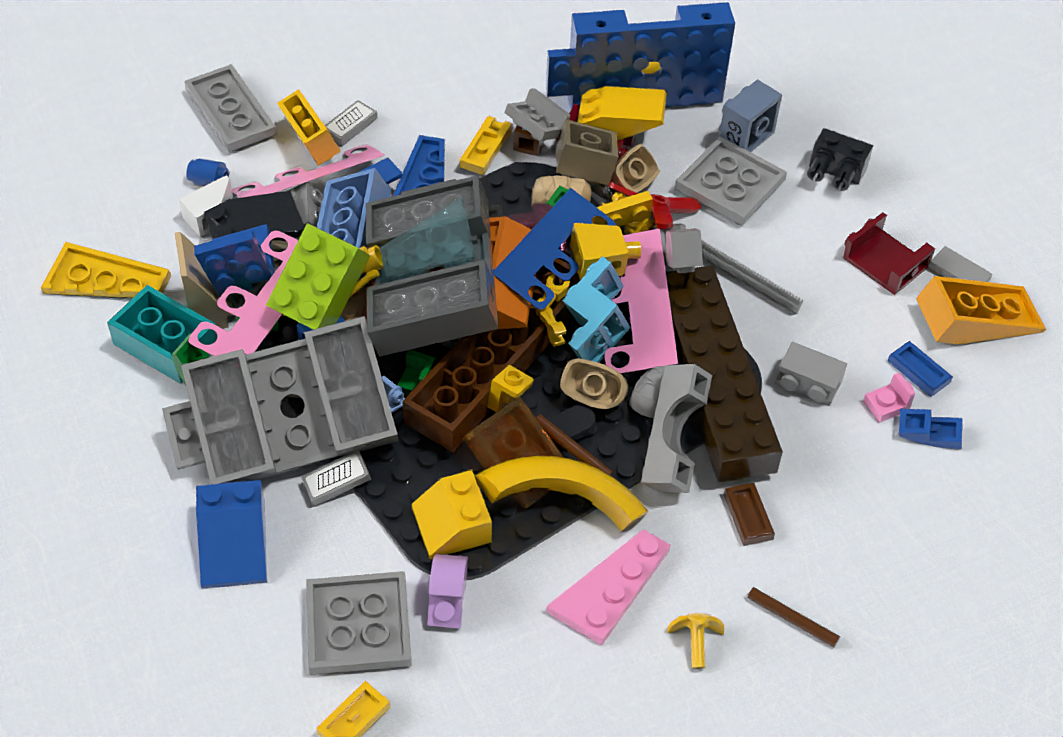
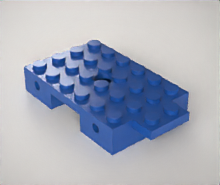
M729 2L681 5L676 8L675 20L628 24L625 10L572 13L570 49L547 50V97L568 96L570 109H572L574 104H581L582 95L587 91L610 86L665 90L667 93L665 107L723 103L736 24ZM649 62H658L661 66L653 74L642 72V70L648 67Z

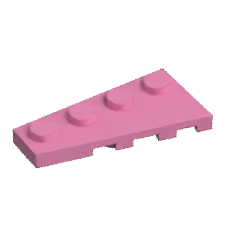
M643 529L547 605L546 613L598 644L603 645L669 553L670 544Z

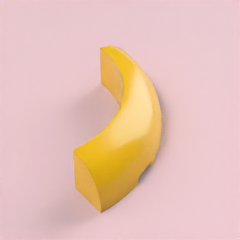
M555 456L522 457L492 466L475 475L476 482L491 503L513 493L529 490L530 488H549V490L571 495L577 494L592 501V505L606 514L620 531H623L649 512L641 501L615 478L588 464L568 458Z

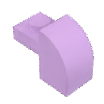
M441 554L434 556L429 584L430 596L427 626L461 628L468 557Z

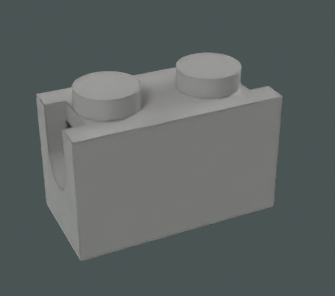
M792 341L779 365L778 371L780 372L775 384L786 390L806 396L815 402H821L830 406L843 381L848 363Z

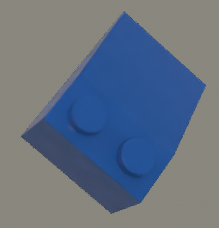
M261 480L196 486V519L201 589L267 583L265 499Z

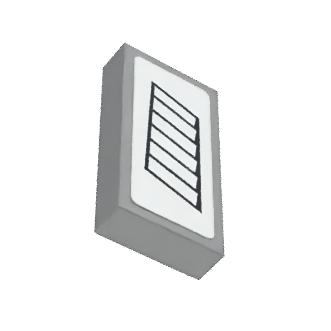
M357 100L328 122L325 127L334 141L343 146L378 118L377 111Z
M356 450L302 476V480L314 506H317L371 480V476L359 450Z

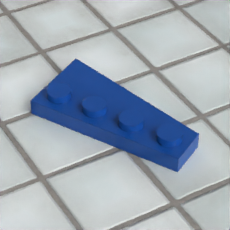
M424 135L418 136L393 196L400 195L404 191L444 182L445 139Z

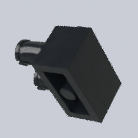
M823 128L814 143L807 176L813 181L816 173H818L815 182L822 181L825 173L836 176L832 184L838 189L841 182H843L840 191L847 190L850 182L859 185L868 168L874 145Z

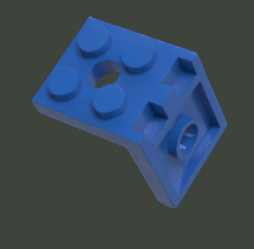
M267 224L218 237L210 242L194 246V254L219 298L230 286H237L246 291L253 290V283L267 279L269 281L275 273L273 256L263 252L261 244L271 233ZM272 241L269 242V247H270L271 250H272Z

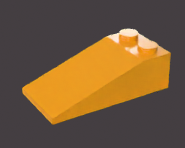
M934 276L916 298L936 342L966 344L1043 333L1046 330L1024 286Z

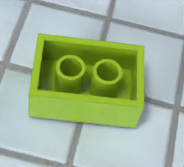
M307 223L266 306L313 330L334 325L337 323L370 255L358 247Z

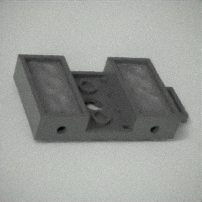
M478 175L460 180L452 179L366 203V245L368 249L375 245L380 247L387 260V266L379 270L380 276L374 278L375 286L367 287V334L379 357L498 329L488 199ZM433 267H442V270L431 272Z

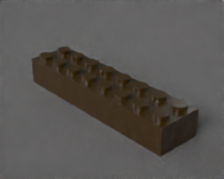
M714 266L696 267L694 272L678 273L677 270L666 272L678 365L695 364L712 375L707 404L696 409L694 414L717 482L777 473L783 451Z

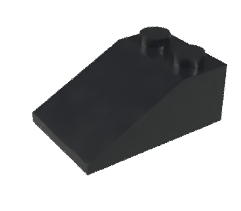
M290 190L228 199L204 211L213 239L267 224L270 232L280 231L288 236L297 238L301 236L305 228ZM277 237V238L272 239L271 241H286V240L283 239V238Z

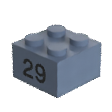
M758 79L751 85L745 86L733 99H728L723 105L719 137L721 136L752 152L775 133L782 94Z

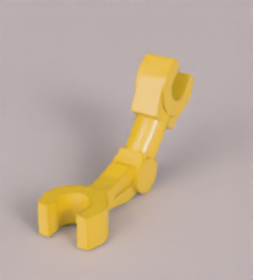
M554 274L550 275L546 282V286L553 291L554 298L544 309L535 308L536 315L539 316L540 320L547 327L548 337L553 347L565 344L562 335L566 334V328L561 321H556L550 306L554 301L558 302L566 296L570 281H565L561 286L555 285L556 275ZM545 291L544 296L540 298L538 302H542L546 299Z

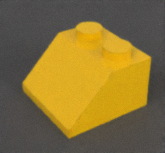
M472 470L441 478L412 503V510L430 559H433L436 554L448 555L492 542V521Z

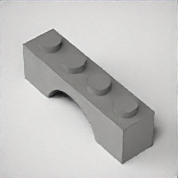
M681 223L673 224V227L669 229H660L664 263L666 266L668 265V268H673L678 273L694 272L695 266H703L701 231L699 229H686V226Z
M695 364L665 365L641 479L642 484L658 492L689 493L695 463L689 460L682 452L680 436L687 418L696 409L707 404L712 379L710 373Z

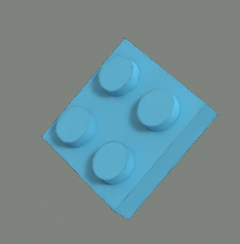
M603 256L589 266L585 276L577 285H573L568 290L563 300L576 322L582 326L574 332L568 344L579 359L598 363L605 357L606 350L614 347L630 329L618 305L612 301L624 285L612 263Z

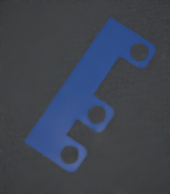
M570 188L495 268L494 275L538 309H544L554 298V293L535 278L534 274L542 266H545L560 279L568 281L577 272L578 264L558 249L571 235L573 223L592 224L591 219L594 216L603 217L608 225L616 226L615 222ZM562 258L568 261L571 266L570 272H558L553 265L554 260ZM531 286L541 287L546 293V299L542 302L533 300L528 293Z

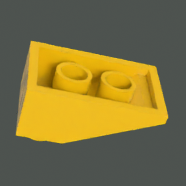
M610 86L591 89L582 95L578 123L617 132V140L664 125L667 93L665 90Z

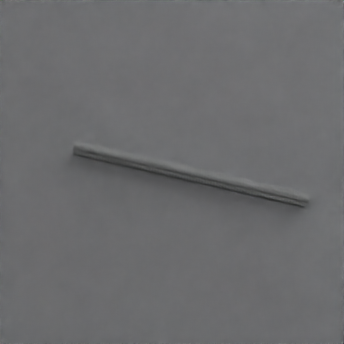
M585 180L590 185L591 192L593 191V193L601 196L604 200L606 199L609 203L612 202V196L618 192L608 187L609 185H595ZM701 240L702 258H705L708 262L711 261V264L714 263L716 267L722 268L728 274L731 273V275H734L740 281L742 280L748 286L751 285L757 291L760 290V293L763 292V295L766 294L765 296H769L768 298L777 301L783 307L789 308L795 314L799 312L803 299L800 301V297L798 298L794 294L791 296V292L789 293L785 288H780L773 281L771 283L764 276L762 278V275L759 276V273L756 274V271L744 266V264L742 265L741 262H736L730 256L727 257V254H724V252L716 250L712 245L710 247V244Z

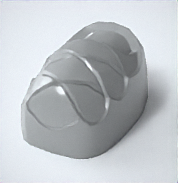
M665 366L648 369L637 381L632 391L629 405L641 415L650 418L655 416L654 413L657 407Z

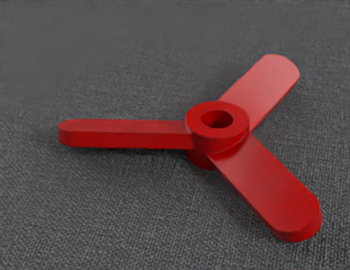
M610 182L608 186L629 196L638 194L613 182ZM650 194L653 198L651 213L658 229L673 227L671 213H697L701 208V204L691 197H664L658 194Z

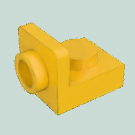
M508 365L492 380L487 407L498 412L506 404L510 405L515 398H519L533 384V378Z

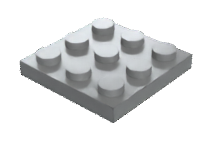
M720 136L675 181V188L743 225L785 181L787 171Z
M405 571L306 579L310 675L412 666Z

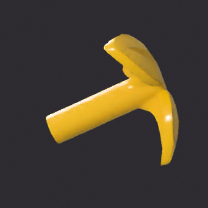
M691 613L679 616L668 625L667 633L670 634L683 627H689L691 630L692 668L704 669V629L708 628L724 635V624L717 617L706 613Z

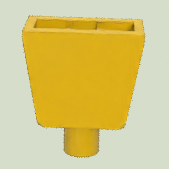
M573 223L570 247L574 261L578 264L577 271L580 281L585 276L589 266L597 262L602 256L612 263L618 276L625 273L628 259H640V241L625 242L620 227Z

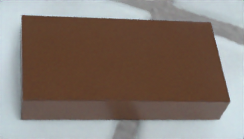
M755 483L725 488L724 497L743 546L773 540L775 533Z

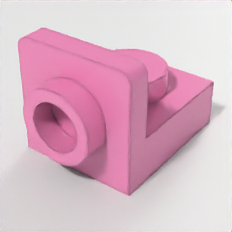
M896 373L893 375L889 385L866 393L863 402L880 423L900 415V409H910L915 392L911 383L906 381L900 373Z

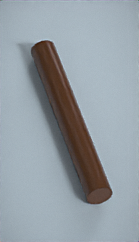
M541 414L536 417L533 424L579 461L611 476L613 471L552 422Z
M752 587L747 596L751 601L835 648L841 637L755 587Z

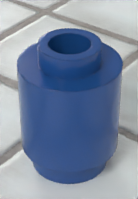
M203 158L191 160L186 170L187 179L199 186H206L226 175L230 176L229 169H227L224 162Z

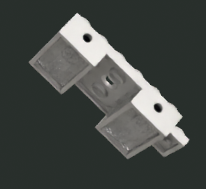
M365 316L304 332L306 339L254 353L245 354L244 350L240 349L181 365L190 401L162 408L177 469L180 470L206 463L211 484L255 481L339 458L356 450L361 452L399 441L372 341L367 334ZM296 395L303 399L305 408L300 416L288 418L282 414L280 406L287 396Z

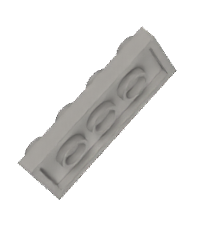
M232 64L184 81L186 90L228 152L277 134L276 126Z

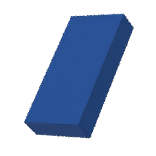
M911 341L906 342L889 355L888 362L930 397L934 396L952 381L953 376Z

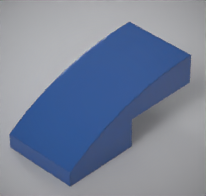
M900 409L899 437L929 446L962 449L963 418L932 417L931 410Z

